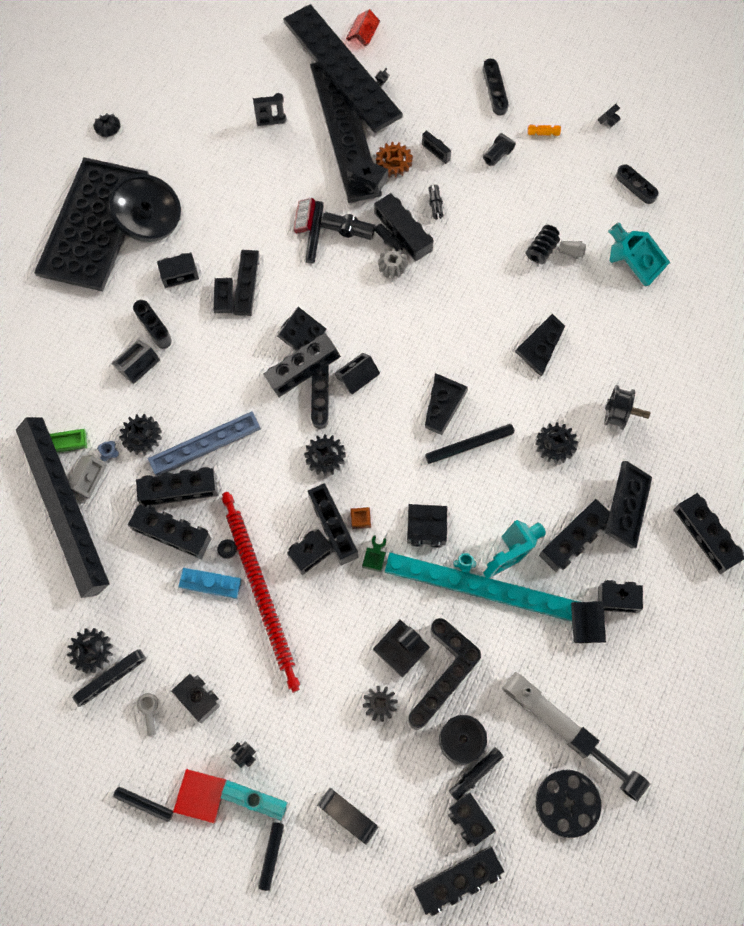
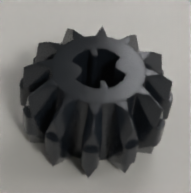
M379 685L376 686L377 693H374L370 688L368 691L372 697L368 695L363 697L366 701L370 702L363 704V708H370L366 711V716L374 713L373 721L377 719V715H380V721L384 722V714H386L387 718L391 719L392 715L389 710L392 712L397 711V708L391 705L397 704L398 700H390L395 693L390 692L387 695L388 687L386 686L383 692H380ZM377 699L380 701L385 700L386 703H384L385 707L383 709L380 706L375 707Z

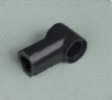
M500 133L494 140L493 145L483 154L485 163L489 166H495L505 154L509 155L513 151L516 142L505 134Z

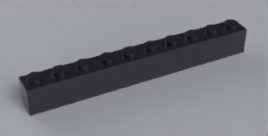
M26 417L16 428V433L81 598L97 596L110 583L43 417Z

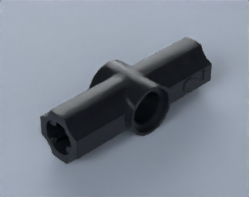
M325 212L321 222V227L338 231L340 235L346 238L357 236L372 240L376 228L375 224L360 221L351 214L341 216Z

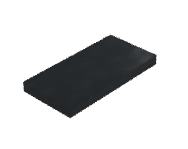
M622 461L605 534L632 549L637 548L652 476L630 462Z

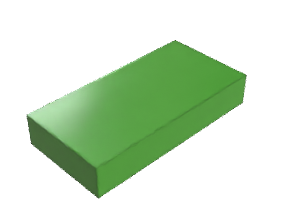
M85 429L50 434L57 453L87 448Z

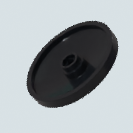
M133 174L121 179L113 188L109 199V211L115 225L125 235L138 241L154 242L162 240L175 230L180 220L181 205L177 194L169 184L153 175Z

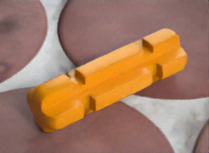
M528 125L527 129L528 135L551 136L553 134V136H559L561 134L560 125H554V127L552 125H538V127H535L536 125Z

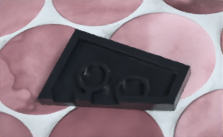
M551 314L514 352L537 374L542 376L565 325L554 314Z
M435 373L425 428L443 435L468 392V387Z

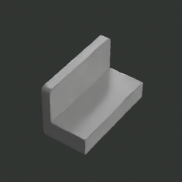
M82 455L68 480L72 491L90 499L107 464L92 455Z

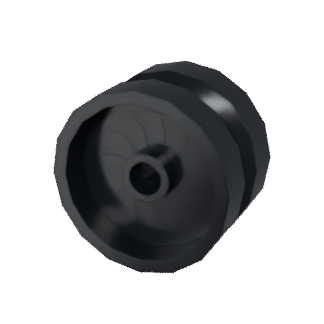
M457 715L450 718L442 727L439 735V747L442 754L449 761L458 765H467L476 761L484 753L487 746V733L484 726L476 718L469 715ZM461 735L463 738H467V742L464 744L459 740Z

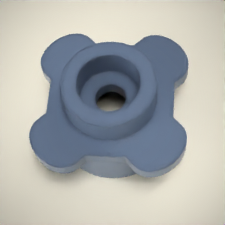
M114 441L103 442L98 446L97 450L101 454L100 459L106 462L109 458L118 457L119 452L115 448L116 443Z

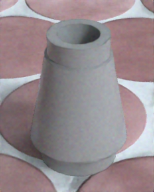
M561 240L559 251L577 259L579 257L583 258L585 254L586 244L582 241Z

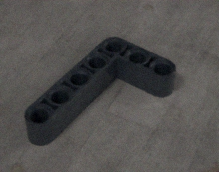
M443 618L435 619L432 622L430 633L456 659L410 712L408 723L415 730L422 729L481 658L479 648ZM438 624L442 625L445 628V632L439 634L434 630V627ZM450 639H459L461 645L453 647L450 644ZM469 651L474 652L476 660H468L466 653ZM454 667L462 668L463 675L460 677L455 676L452 669ZM442 682L448 683L450 691L442 692L439 689V684ZM428 698H433L436 700L437 706L430 709L426 706L425 701ZM414 714L422 715L423 723L420 725L414 724L412 716Z

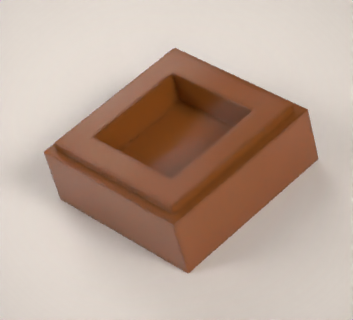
M370 507L350 508L352 529L371 528Z

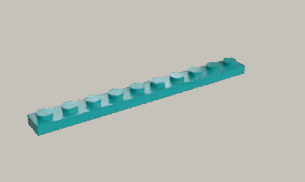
M391 552L385 567V573L571 622V603L579 602L491 578L486 579V577L471 573L464 574L460 570Z

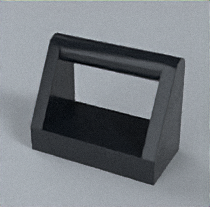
M138 339L111 364L132 384H135L161 359L149 345ZM141 347L142 350L122 367L121 364Z

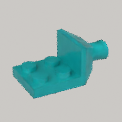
M620 222L608 230L609 234L615 239V243L611 246L609 261L614 263L624 259L644 287L649 286L671 263L648 232H627Z
M519 520L514 521L501 536L509 548V552H499L493 557L494 560L487 564V569L483 572L486 579L521 562L536 546L537 539L546 535L543 525L538 522L528 527L526 523Z

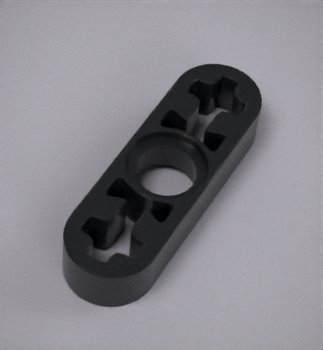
M623 164L618 167L616 178L644 203L652 204L656 201L659 191L655 186L631 166ZM638 181L641 183V186L636 187L632 182Z

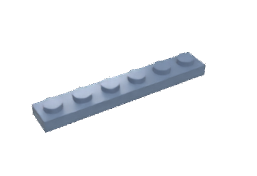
M253 411L149 457L148 460L155 476H160L162 473L171 471L259 431L261 428Z

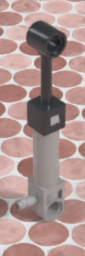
M514 672L502 687L508 696L525 710H530L568 742L567 745L582 758H586L591 754L623 781L620 789L628 797L636 802L640 800L651 785L650 782L634 770L628 775L596 748L600 740L584 727L578 726L542 696V692L525 677Z

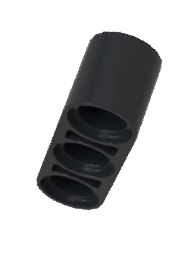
M136 301L133 304V310L141 325L159 348H168L172 343V339L165 325L147 301Z
M332 788L327 790L317 804L320 809L365 845L368 844L379 828L376 823Z

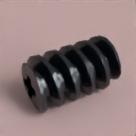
M544 225L525 252L526 256L538 264H545L546 259L550 256L549 254L553 252V249L560 242L559 230L553 225Z

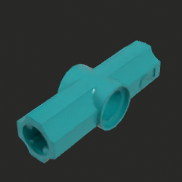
M229 780L224 785L221 795L223 800L282 821L288 804L284 800ZM253 794H257L260 798L259 804L255 807H252L249 803V798Z

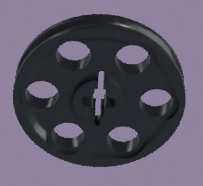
M560 770L548 775L541 782L536 793V810L541 822L549 831L558 836L566 838L583 836L596 826L600 818L602 804L599 791L587 776L578 771ZM570 776H575L579 780V785L575 789L568 785V778ZM551 780L557 782L559 786L556 793L549 792L547 784ZM587 792L594 795L595 800L592 805H587L583 800V796ZM566 796L574 802L571 805V810L563 805V802H566ZM545 802H550L553 805L554 810L550 815H546L542 811V805ZM581 814H586L589 817L590 822L586 827H582L578 822ZM560 819H566L569 823V828L566 832L558 829L557 825Z

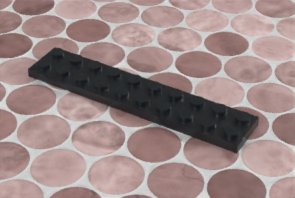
M311 4L283 18L284 24L374 133L402 118L403 113Z
M317 63L310 64L348 203L381 197L382 191L376 195L348 182L347 170L357 155L373 162L361 120L357 111Z

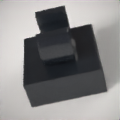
M617 103L614 104L597 120L601 125L607 121L610 127L614 126L621 120L620 116L616 114L620 107Z

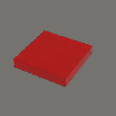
M186 769L173 813L215 823L222 800V791L227 780Z

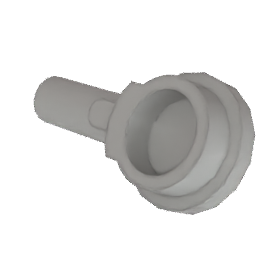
M145 693L139 697L137 707L141 713L145 714L147 735L151 736L156 735L153 712L158 707V699L151 693Z

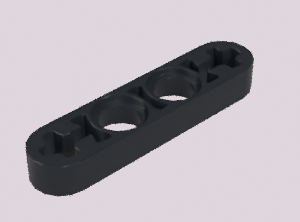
M489 58L483 63V74L493 112L496 115L502 116L508 111V99L498 62L493 58ZM496 78L498 81L491 82L489 79ZM499 91L501 95L496 96L493 92Z
M329 366L322 369V376H319V372L312 376L311 420L312 425L317 429L325 428L329 421ZM322 381L326 385L323 389H317L315 384ZM322 398L325 400V404L317 406L315 401ZM318 412H322L323 420L321 423L317 421Z
M141 649L132 652L75 693L72 698L78 707L85 705L142 664L146 657Z

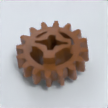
M391 142L390 146L385 143V148L380 147L379 152L376 153V164L388 169V177L394 174L395 178H397L399 173L401 176H404V171L409 172V167H412L413 155H411V150H406V145L401 147L400 142L397 145Z

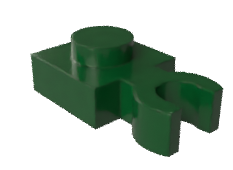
M374 535L371 540L373 549L367 547L362 568L381 572L386 552L381 551V549L386 546V538H383L381 544H377L375 542L376 535Z

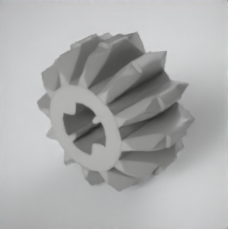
M395 248L392 251L386 249L385 253L380 254V259L378 260L380 273L384 272V277L390 275L391 279L395 275L399 278L401 274H405L408 267L406 254H402L401 249L397 252Z

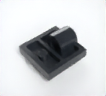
M298 306L285 321L277 337L297 352L302 346H306L317 336L324 334L327 328Z
M400 619L378 642L373 651L403 678L430 649V646L422 640V637L413 628L407 626Z

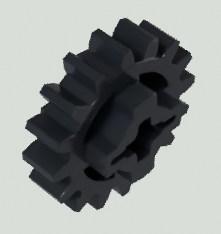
M136 414L135 419L128 418L129 423L123 422L125 429H120L123 435L119 436V438L123 441L122 445L124 448L127 447L130 453L134 450L135 454L138 455L142 451L145 455L147 449L151 452L153 451V445L159 446L157 440L162 439L159 435L162 433V430L152 416L147 418L146 414H143L142 418H140ZM138 431H140V433H142V435L144 436V438H142L141 436H139Z
M556 422L553 427L549 423L547 429L542 427L541 433L538 432V439L535 442V445L539 446L537 452L542 451L541 458L547 456V462L554 459L555 464H557L561 459L565 463L566 457L571 459L572 453L575 454L578 441L574 439L577 435H571L572 428L565 429L566 424L559 427L558 422Z
M324 434L322 439L316 436L317 441L311 439V446L306 445V451L308 452L304 453L305 458H308L305 461L306 465H310V470L316 469L317 475L322 471L324 476L327 475L328 471L333 475L334 469L340 471L339 464L344 465L345 460L343 458L346 457V452H343L345 447L340 445V439L334 441L333 435L328 439L326 434ZM333 447L337 450L338 455L336 452H333ZM313 455H314L315 458L318 459V460H317V461H318L317 463L313 460V457H312Z
M85 628L84 634L78 631V638H71V641L74 642L73 645L67 646V648L71 649L67 656L73 658L69 663L76 665L75 669L78 671L82 669L84 673H88L89 669L92 673H96L97 667L103 670L102 664L104 662L109 664L110 661L107 657L113 656V653L109 651V649L113 648V645L108 643L111 638L105 636V632L102 630L98 633L96 628H93L91 632ZM85 647L91 648L96 655L89 653Z

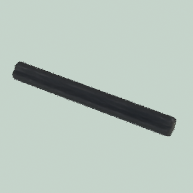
M507 424L425 454L428 464L507 437L514 434V427L512 424Z

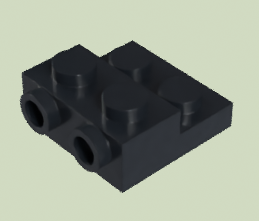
M409 504L407 544H411L414 547H421L425 544L431 545L433 548H441L442 545L446 546L447 506Z

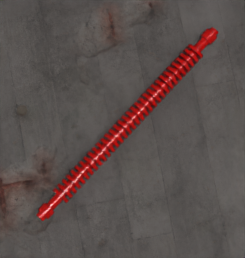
M224 492L221 499L223 505L228 510L226 519L239 556H241L240 559L244 565V570H246L247 579H249V584H251L253 596L256 598L258 610L261 617H263L262 621L264 622V627H266V632H268L270 644L274 646L272 648L273 651H276L274 655L277 656L276 661H279L278 666H281L279 669L280 671H285L288 679L286 681L288 688L292 693L300 690V682L298 677H295L292 669L295 666V662H292L294 660L291 657V652H289L290 648L287 647L286 637H284L283 629L280 628L281 623H278L279 618H277L278 615L275 613L276 610L272 599H270L271 596L266 582L263 580L264 576L260 566H258L259 562L242 520L241 512L235 510V501L232 494Z

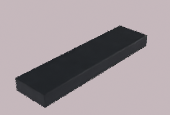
M241 250L233 308L234 315L252 316L259 262L258 250Z

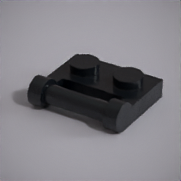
M276 93L274 96L253 98L257 126L283 124L286 122L287 118L283 109V94ZM271 105H276L277 107L276 116L272 114Z

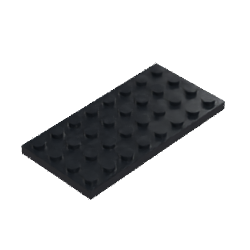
M83 157L34 271L35 275L103 292L125 238V234L118 229L110 215L109 199L111 192L121 179L133 174L149 175L148 171Z

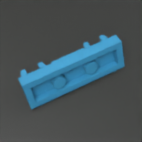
M183 568L178 587L237 599L242 579Z

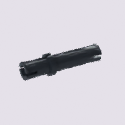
M494 747L490 753L479 761L467 774L464 773L461 776L462 778L448 790L452 797L458 801L466 792L476 787L475 784L504 758L503 754Z

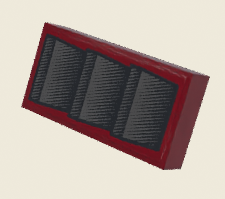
M312 197L298 201L293 228L296 234L311 230L315 200Z

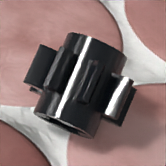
M246 741L242 745L237 742L230 749L234 752L230 758L240 768L244 765L250 767L256 760L253 757L256 751Z

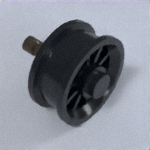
M615 385L610 399H607L605 405L604 425L608 426L610 423L620 426V429L624 430L630 414L649 419L651 412L633 407L635 389L627 391L620 389L619 385Z

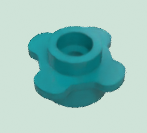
M463 553L458 557V560H454L453 565L458 567L462 573L468 574L472 568L477 566V562L470 554Z

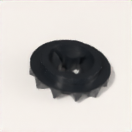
M107 112L104 116L100 115L99 118H95V123L93 124L95 132L102 137L115 135L121 126L119 118L115 117L114 114L109 115Z

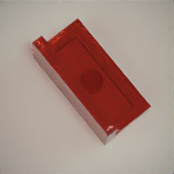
M370 9L359 14L346 39L350 41L356 37L364 47L369 45L380 20Z

